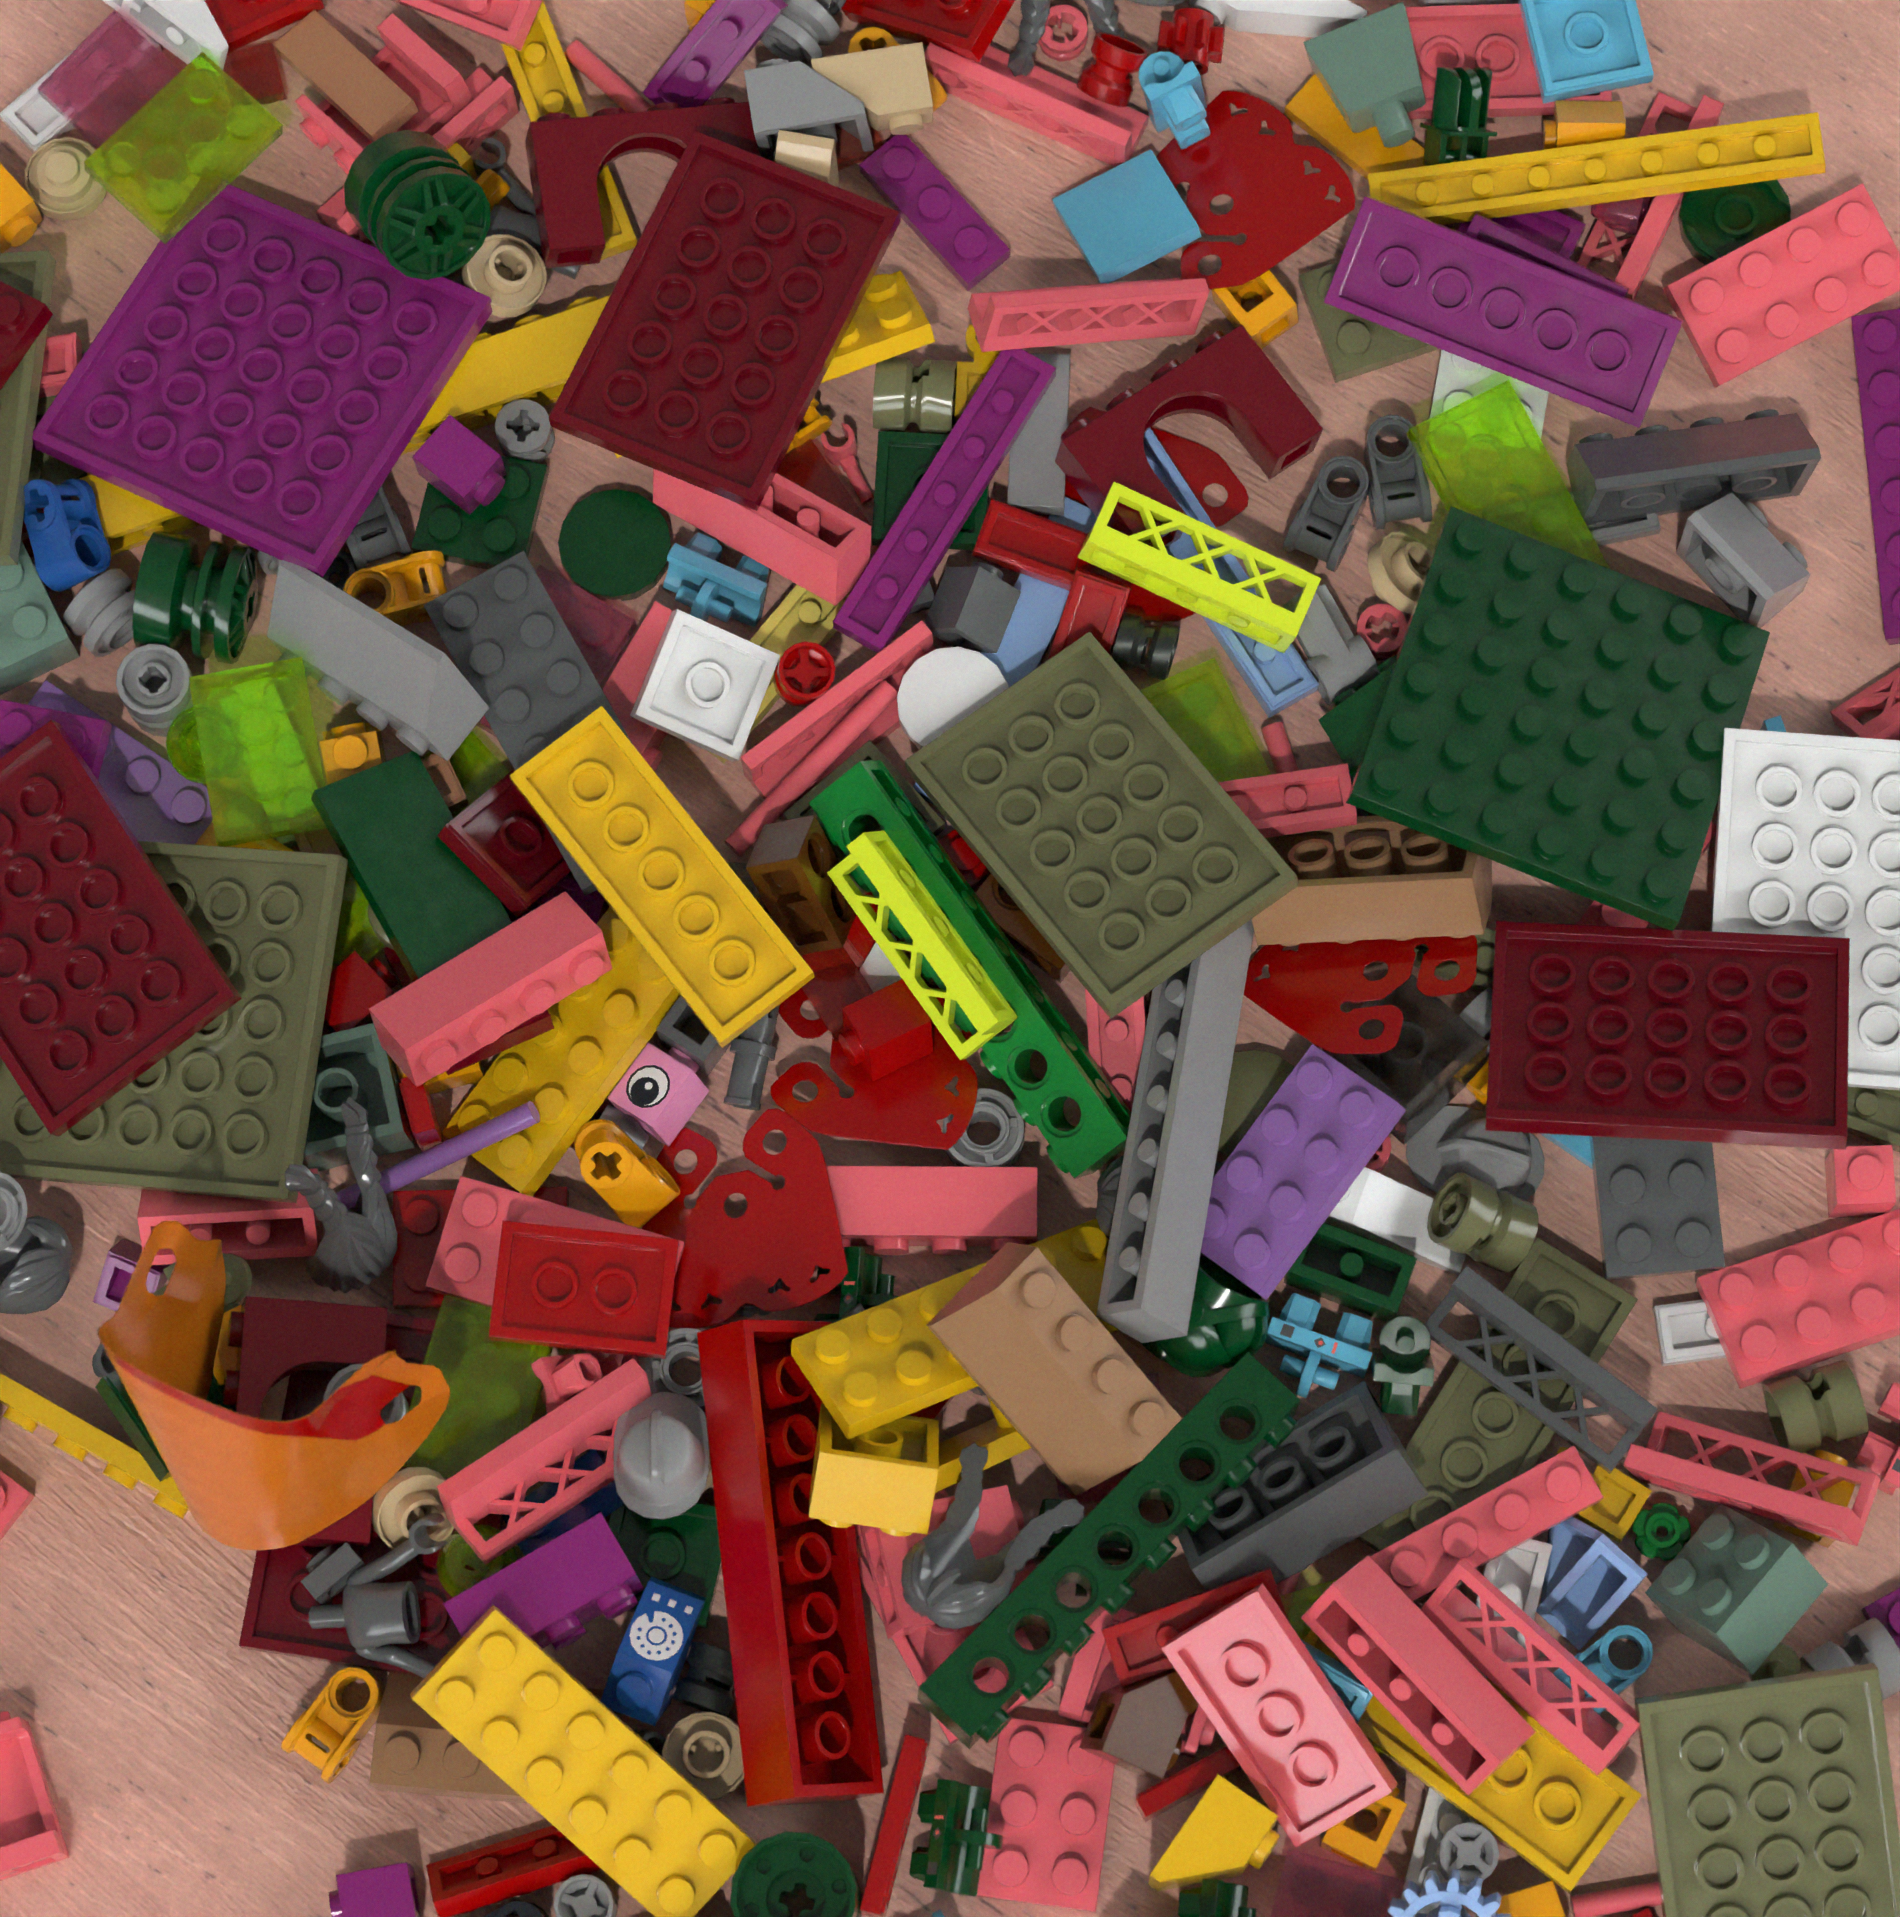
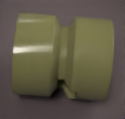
M892 357L876 363L873 394V429L904 431L910 423H916L921 432L950 434L954 427L957 361L925 359L920 367H914L909 358Z
M1456 1173L1447 1179L1435 1196L1428 1215L1427 1230L1429 1238L1434 1243L1459 1254H1469L1475 1261L1499 1272H1510L1518 1267L1531 1249L1538 1230L1539 1216L1537 1208L1531 1202L1507 1191H1496L1491 1184L1467 1173Z
M1844 1360L1812 1369L1807 1381H1803L1798 1376L1793 1375L1765 1384L1763 1387L1766 1409L1780 1447L1806 1453L1818 1449L1824 1437L1828 1436L1837 1443L1868 1432V1419L1864 1402L1855 1377Z

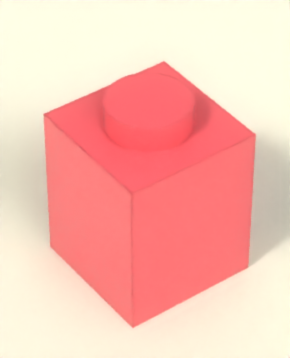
M1892 1145L1846 1146V1150L1832 1149L1825 1160L1828 1218L1872 1217L1889 1213L1896 1203Z

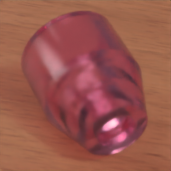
M1650 197L1594 204L1591 206V216L1612 230L1636 236L1649 210Z

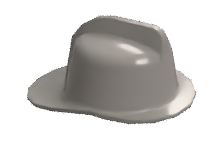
M1443 1106L1427 1112L1415 1122L1407 1138L1406 1158L1412 1174L1424 1187L1438 1193L1447 1179L1454 1174L1467 1173L1491 1184L1496 1191H1507L1527 1200L1536 1192L1544 1176L1545 1158L1539 1141L1532 1133L1485 1131L1486 1112L1463 1106Z
M653 1393L651 1397L618 1418L614 1433V1480L617 1493L628 1509L646 1518L666 1519L681 1515L694 1506L706 1489L709 1473V1442L705 1413L695 1401L680 1393Z

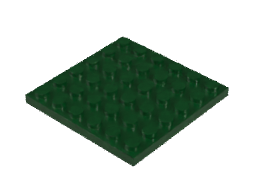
M1451 506L1440 530L1346 803L1673 931L1680 921L1720 794L1724 728L1740 729L1770 632Z

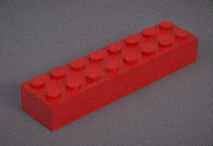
M742 1319L697 1332L747 1807L836 1803L884 1793L854 1525L846 1528L832 1527L824 1524L820 1519L808 1517L811 1477L820 1409L823 1402L792 1357L791 1345L792 1339L832 1324V1322Z

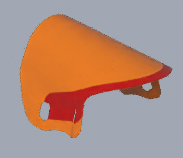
M163 1220L155 1226L149 1235L117 1312L111 1319L102 1324L98 1329L97 1335L198 1525L213 1539L225 1545L244 1550H271L297 1544L353 1512L375 1495L400 1470L428 1437L446 1410L450 1398V1387L440 1369L434 1365L405 1362L397 1356L395 1350L386 1352L365 1363L313 1413L288 1422L261 1420L238 1414L207 1402L206 1399L212 1382L224 1313L226 1274L222 1254V1241L220 1239L199 1240L178 1221ZM171 1249L176 1259L175 1267L163 1295L156 1296L148 1292L146 1279L158 1250ZM417 1385L421 1387V1400L419 1404L397 1422L385 1424L380 1416L381 1409L409 1386Z

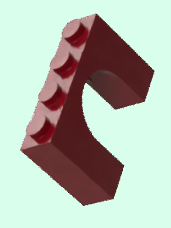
M719 97L704 102L702 106L680 108L678 103L666 102L653 105L647 111L625 113L624 109L613 107L598 110L589 117L570 118V115L566 113H550L539 117L536 122H530L525 139V147L545 269L600 263L606 244L597 193V177L607 165L617 158L631 153L648 152L663 155L678 163L695 130L760 156L754 135L749 102L735 103L733 98Z
M1240 325L1226 335L1222 331L1211 334L1195 349L1196 354L1180 364L1177 359L1166 363L1153 374L1150 379L1152 383L1135 393L1132 388L1121 392L1108 403L1105 408L1107 412L1090 422L1085 417L1072 424L1060 437L1062 442L1055 463L1065 473V477L1096 517L1113 482L1119 483L1187 515L1154 473L1145 455L1144 434L1160 420L1183 413L1200 414L1217 420L1237 437L1269 480L1313 452L1323 428L1243 325ZM1117 502L1107 526L1128 536L1145 531L1146 528L1139 511ZM1154 519L1156 526L1165 524ZM1175 530L1161 535L1165 548L1179 540L1183 532ZM1150 539L1143 541V543L1153 547Z
M246 1296L241 1305V1312L231 1311L227 1345L228 1347H238L236 1370L226 1369L223 1405L233 1406V1412L260 1419L261 1406L265 1395L275 1384L287 1376L308 1370L339 1372L350 1365L365 1364L384 1354L388 1308ZM373 1496L347 1516L294 1545L318 1547L334 1545L335 1548H340L347 1543L352 1549L364 1550L370 1543Z

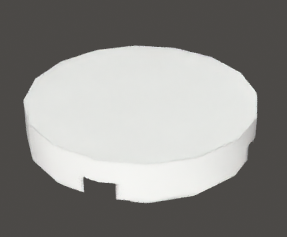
M959 646L935 649L918 658L902 677L897 694L899 724L904 733L920 750L1008 689V683L998 666L980 652Z

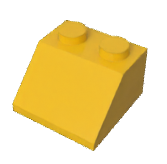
M822 1403L810 1485L808 1517L820 1519L824 1524L838 1528H846L857 1524L878 1527L884 1533L893 1536H909L912 1533L927 1535L939 1472V1420L907 1415L847 1439L824 1403Z
M1217 1775L1150 1873L1148 1885L1157 1891L1201 1884L1203 1879L1223 1880L1239 1877L1248 1865L1259 1871L1281 1836L1273 1831L1278 1815L1220 1775Z

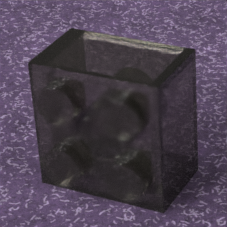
M1412 973L1407 981L1385 998L1367 1001L1360 1007L1393 1005L1402 1011L1404 1021L1395 1047L1387 1052L1378 1054H1339L1322 1049L1323 1052L1397 1101L1406 1110L1390 1132L1403 1145L1466 1087L1467 1083L1484 1066L1488 1049V1042L1437 996L1431 997L1421 993L1416 986L1417 978ZM1368 1020L1360 1026L1359 1034L1364 1039H1375L1382 1034L1384 1024L1380 1020Z

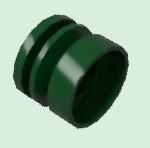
M403 130L386 134L366 146L351 165L344 184L345 206L358 228L369 240L374 242L377 250L384 255L390 265L405 276L424 280L447 276L467 264L482 247L490 227V203L482 187L459 165L456 158L446 147L428 133Z
M162 531L153 532L147 542L141 560L135 588L132 629L134 643L137 648L147 644H160L179 652L188 635V631H190L192 652L196 658H209L214 649L218 662L228 664L237 662L243 651L256 611L258 586L256 581L257 561L254 548L238 544L233 547L229 554L225 542L214 541L210 544L202 564H200L198 543L195 537Z
M783 1832L761 1840L743 1856L732 1878L730 1905L734 1917H792V1911L784 1904L786 1896L796 1897L799 1889H806V1896L814 1903L812 1911L802 1910L799 1917H861L860 1906L863 1897L850 1864L833 1844L811 1833Z

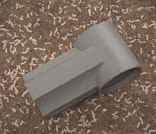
M1325 584L1318 586L1296 638L1308 658L1307 667L1319 684L1317 690L1323 700L1330 706L1333 700L1344 691L1356 686L1363 687L1378 676L1376 673L1378 665L1360 635H1353ZM1301 592L1282 605V608L1293 612Z

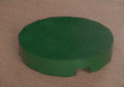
M1778 180L1685 192L1678 217L1681 239L1692 256L1704 265H1707L1791 221V208L1789 197Z
M620 489L595 492L575 504L562 523L558 540L563 569L574 586L588 596L607 601L606 599H621V601L636 599L654 588L668 569L669 562L667 561V556L672 547L668 524L656 505L638 493Z

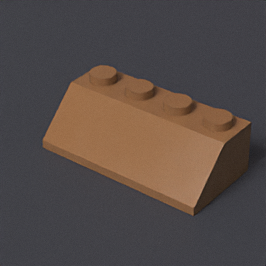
M1378 815L1358 816L1357 825L1265 838L1297 875L1298 886L1251 919L1257 945L1280 944L1282 946H1295L1301 943L1316 942L1347 944L1358 940L1393 939L1405 941L1412 938L1440 936L1464 938L1470 935H1481L1485 932L1492 904V860Z
M1007 1242L927 1323L928 1328L1072 1495L1077 1496L1142 1461L1182 1419L1037 1247Z
M389 1672L375 1729L369 1782L373 1787L382 1791L528 1803L411 1698L410 1693L424 1678ZM586 1688L601 1701L604 1689ZM610 1709L617 1717H619L623 1721L622 1713Z

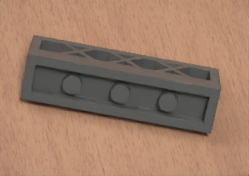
M1467 1265L1452 1283L1449 1293L1425 1322L1430 1333V1339L1569 1444L1575 1446L1577 1450L1609 1474L1657 1411L1656 1407ZM1459 1302L1478 1316L1481 1338L1457 1341L1441 1329L1439 1325L1456 1303ZM1487 1324L1502 1334V1336L1489 1337ZM1514 1343L1525 1352L1528 1374L1507 1377L1493 1368L1490 1346ZM1482 1347L1484 1360L1469 1349ZM1535 1360L1550 1371L1536 1373ZM1562 1379L1573 1388L1576 1410L1551 1412L1541 1404L1538 1382ZM1530 1383L1532 1396L1516 1384ZM1582 1395L1598 1407L1584 1409ZM1609 1415L1628 1429L1609 1455L1588 1439L1585 1417ZM1577 1418L1579 1432L1563 1420Z

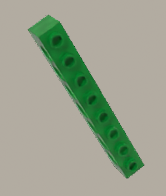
M881 760L859 761L809 802V805L818 816L817 820L825 836L831 844L838 845L847 857L851 853L846 846L865 832L868 819L872 816L878 821L881 831L885 830L1018 1016L1009 1032L1002 1030L981 1047L983 1050L980 1051V1057L984 1065L998 1079L1003 1078L1016 1096L1013 1099V1103L1020 1116L1028 1124L1037 1126L1049 1143L1046 1148L1053 1163L1062 1172L1070 1173L1074 1179L1093 1174L1125 1149L1131 1117L1130 1110ZM859 865L850 875L863 890L872 892L874 896L879 897L880 893ZM890 909L888 929L898 938H904L907 943H913L910 935ZM923 955L922 977L930 984L937 985L939 989L946 990L945 984ZM956 1002L954 1022L963 1031H970L974 1035L978 1032ZM1035 1050L1042 1053L1047 1061V1072L1043 1079L1036 1077L1030 1067V1058ZM1068 1097L1074 1099L1081 1110V1118L1076 1127L1068 1123L1064 1117L1063 1106Z

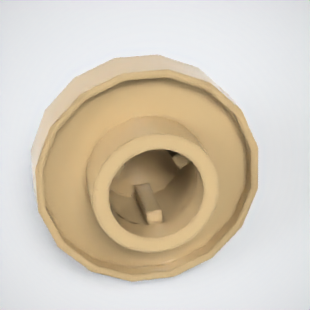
M72 137L56 138L41 145L30 156L24 171L25 187L37 208L47 217L61 221L77 220L92 213L103 202L109 186L108 171L98 151L86 141Z
M491 235L485 238L482 247L463 266L462 270L463 285L491 297L493 311L491 314L498 317H517L528 312L543 294L547 280L545 264L537 250L526 241L511 235Z
M1391 532L1370 548L1367 558L1368 570L1375 594L1383 602L1394 606L1397 610L1412 614L1433 553L1418 539L1404 532Z
M408 1467L397 1472L375 1494L371 1519L373 1527L380 1538L392 1550L409 1539V1530L416 1521L434 1512L442 1514L445 1520L437 1525L427 1526L428 1536L434 1541H443L451 1535L454 1527L446 1518L437 1486L446 1481V1479L439 1472L427 1467Z
M713 1712L693 1713L678 1721L667 1734L662 1757L709 1800H718L732 1793L744 1779L739 1727L728 1717Z

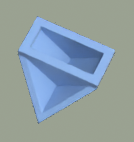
M1571 1517L1548 1531L1547 1543L1553 1546L1542 1585L1540 1606L1536 1609V1612L1580 1651L1637 1589L1647 1576V1573L1603 1533Z

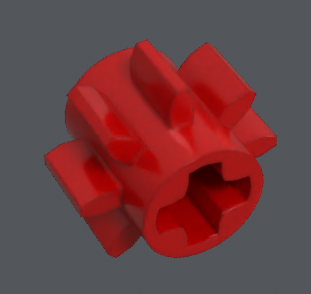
M1197 8L1178 9L1173 13L1172 22L1160 21L1157 52H1171L1179 56L1185 64L1193 61L1200 76L1208 72L1209 62L1220 64L1222 61L1225 28L1214 27L1215 17L1208 11Z

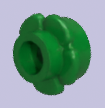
M1655 1503L1652 1509L1641 1510L1633 1522L1632 1529L1636 1533L1635 1545L1641 1554L1650 1559L1673 1560L1684 1547V1543L1689 1541L1691 1537L1689 1520L1685 1516H1680L1678 1509L1669 1503ZM1663 1526L1667 1529L1665 1537L1657 1535L1656 1529Z

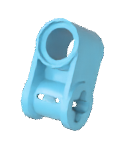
M1623 1625L1609 1630L1583 1653L1579 1652L1574 1657L1619 1696L1641 1678L1648 1669L1653 1657L1652 1643L1643 1631L1637 1627ZM1618 1639L1631 1640L1640 1650V1664L1631 1670H1622L1615 1667L1608 1656L1610 1644ZM1558 1668L1553 1674L1572 1690L1570 1677L1562 1669ZM1584 1690L1585 1697H1592L1589 1693H1587ZM1592 1708L1599 1715L1606 1710L1605 1708Z

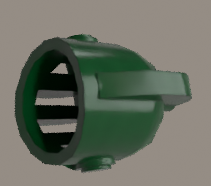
M1201 1253L1187 1336L1141 1344L1153 1355L1181 1373L1191 1377H1211L1222 1372L1224 1369L1233 1368L1247 1352L1254 1356L1263 1346L1268 1333V1319L1271 1318L1270 1300H1265Z

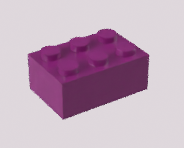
M600 1512L443 1604L462 1637L494 1605L542 1649L552 1644L555 1650H560L584 1636L586 1631L583 1625L604 1614L607 1620H611L633 1608L638 1603L634 1595L645 1589Z

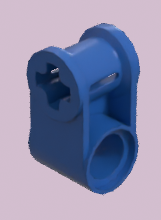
M36 479L28 482L24 486L25 510L23 521L26 525L34 553L35 568L44 584L54 591L62 592L104 572L110 565L111 551L104 536L92 487L81 479H68L60 485H54L51 481L45 479ZM71 496H77L79 500L71 501ZM44 508V513H38L36 511V509Z

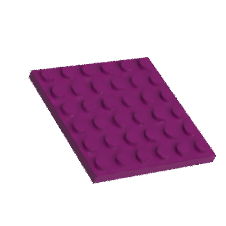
M204 174L34 429L32 434L33 447L279 560L305 567L323 578L493 312L491 297L445 277L429 280L407 277L391 266L377 248Z

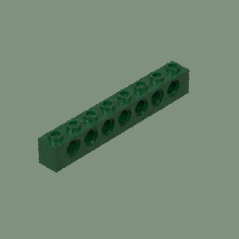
M1247 1352L1156 1447L1127 1474L918 1687L917 1700L968 1749L980 1738L987 1744L990 1743L1011 1721L1012 1717L1006 1711L1022 1695L1028 1701L1032 1700L1049 1683L1054 1674L1048 1668L1063 1653L1069 1658L1074 1657L1090 1641L1095 1632L1089 1626L1105 1610L1113 1616L1130 1600L1136 1592V1589L1130 1584L1146 1568L1154 1574L1171 1558L1177 1549L1171 1542L1186 1527L1195 1532L1211 1517L1218 1507L1212 1500L1227 1485L1235 1491L1251 1476L1258 1466L1253 1458L1267 1444L1276 1449L1291 1435L1299 1424L1293 1417L1296 1415L1300 1399ZM1230 1417L1241 1418L1249 1424L1252 1434L1242 1440L1231 1439L1223 1433L1220 1423ZM1187 1459H1200L1210 1467L1212 1475L1203 1481H1191L1182 1474L1179 1465ZM1159 1500L1167 1505L1171 1512V1517L1162 1523H1151L1141 1516L1138 1508L1145 1501ZM1116 1541L1128 1549L1130 1559L1121 1565H1110L1100 1558L1097 1550L1106 1542ZM1076 1583L1086 1589L1090 1599L1081 1607L1071 1608L1059 1601L1056 1591L1064 1584ZM1035 1625L1044 1630L1048 1637V1642L1038 1650H1028L1018 1644L1015 1639V1633L1023 1626ZM992 1667L1004 1674L1007 1684L998 1692L987 1693L975 1685L973 1676L980 1669Z

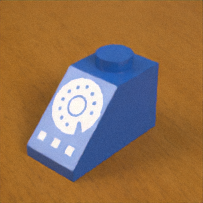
M653 1577L649 1579L618 1648L601 1698V1702L607 1708L650 1725H656L671 1704L706 1601L705 1597Z

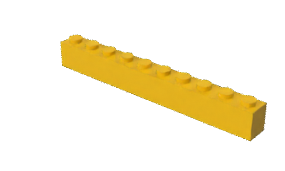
M610 295L600 299L595 296L577 299L566 307V311L548 317L544 315L525 317L516 322L513 329L493 336L490 333L478 334L401 455L418 450L449 414L468 430L473 431L495 423L500 410L514 400L528 399L536 401L542 407L557 402ZM90 473L80 478L92 487L95 494L96 508L104 536L110 547L111 556L147 544L153 532L162 531L176 534L202 525Z

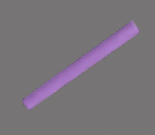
M531 1101L526 1102L381 1171L380 1185L385 1195L539 1123V1112ZM358 1183L337 1192V1199L345 1204L348 1211L350 1208L355 1207L361 1190Z

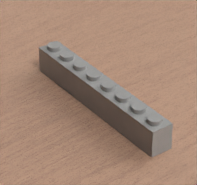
M1252 920L1245 923L1152 990L1096 1317L1141 1343L1187 1336L1254 934Z

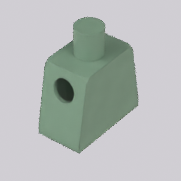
M1403 2L1303 42L1313 72L1353 133L1362 132L1376 126L1383 145L1389 148L1402 145L1414 137L1415 131L1407 113L1425 105L1426 98L1411 27Z

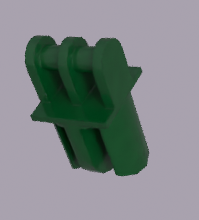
M1437 67L1431 123H1420V127L1427 129L1424 152L1425 166L1487 158L1489 136L1497 137V132L1486 129L1492 70L1490 68Z

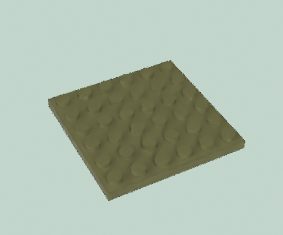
M138 841L242 999L59 1137L49 1133L0 1057V1172L12 1178L297 1203L298 1192H290L286 1188L284 1173L288 1169L289 1164H303L348 860L336 854Z

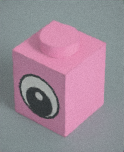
M648 1042L609 1095L608 1100L622 1113L634 1117L646 1133L669 1147L709 1090L696 1075L700 1068L699 1065L690 1057L674 1047H671L666 1054Z

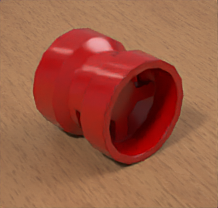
M1099 32L1096 34L1091 47V52L1096 60H1093L1089 67L1082 70L1077 82V88L1088 96L1104 103L1126 107L1134 92L1131 83L1133 76L1131 74L1139 72L1140 66L1148 57V52L1130 40L1110 33Z
M805 641L792 645L784 652L774 670L773 683L775 691L783 701L791 706H809L826 693L834 681L836 668L833 657L827 649L817 643Z

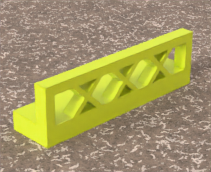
M1113 482L1097 519L1077 557L1281 653H1284L1296 638L1321 581L1320 577L1116 482ZM1117 502L1139 511L1146 530L1128 536L1108 527L1107 524ZM1154 519L1165 524L1156 526ZM1175 530H1180L1190 535L1198 555L1183 560L1169 555L1161 535ZM1150 539L1153 547L1143 543V541ZM1206 543L1216 548L1208 550ZM1227 554L1242 559L1250 579L1236 584L1220 579L1213 559ZM1202 563L1205 571L1194 566ZM1258 567L1268 571V573L1260 575ZM1283 578L1303 588L1293 612L1272 603L1265 583ZM1254 587L1257 595L1252 594L1246 590Z
M885 830L863 832L846 846L851 854L828 871L827 874L960 1060L967 1059L1015 1021L1018 1016ZM860 865L880 893L879 897L862 894L848 874ZM870 904L878 905L877 914L870 906ZM890 909L910 935L913 943L895 941L887 929ZM902 950L911 951V960L907 958ZM923 955L945 984L946 990L929 988L922 979ZM936 997L945 998L944 1008ZM956 1002L978 1031L968 1040L964 1038L954 1024Z

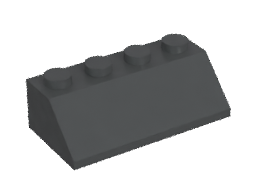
M1769 409L1749 414L1742 421L1724 423L1722 418L1711 417L1692 423L1690 428L1669 431L1665 425H1655L1640 429L1635 432V436L1613 439V435L1610 433L1589 435L1581 439L1579 444L1574 445L1566 465L1574 496L1578 525L1581 527L1605 521L1609 523L1644 518L1647 514L1653 513L1665 515L1699 510L1730 493H1733L1742 503L1798 496L1819 463L1821 455L1818 445L1797 413L1779 415L1777 410Z
M1365 1381L1297 1420L1298 1426L1276 1449L1267 1444L1253 1458L1258 1466L1251 1476L1235 1491L1227 1485L1212 1500L1218 1507L1211 1517L1197 1531L1193 1532L1190 1528L1186 1527L1177 1536L1191 1570L1206 1590L1270 1567L1274 1580L1278 1584L1293 1574L1305 1570L1310 1564L1340 1546L1354 1541L1362 1533L1394 1514L1406 1510L1413 1503L1428 1495L1410 1456L1384 1412H1381L1380 1405ZM1208 1473L1207 1475L1198 1479L1196 1482L1206 1480L1212 1475V1473ZM1164 1504L1169 1517H1171L1169 1508Z

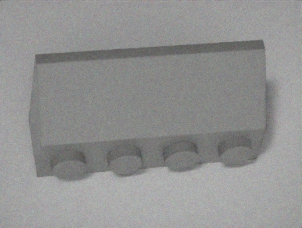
M284 560L280 562L267 637L282 653L277 660L279 664L301 681H305L309 675L318 680L317 687L337 704L344 706L348 700L358 705L356 708L358 714L377 729L383 731L387 725L398 730L395 734L396 737L417 754L423 755L428 749L448 761L489 709L488 705L448 656L307 568Z

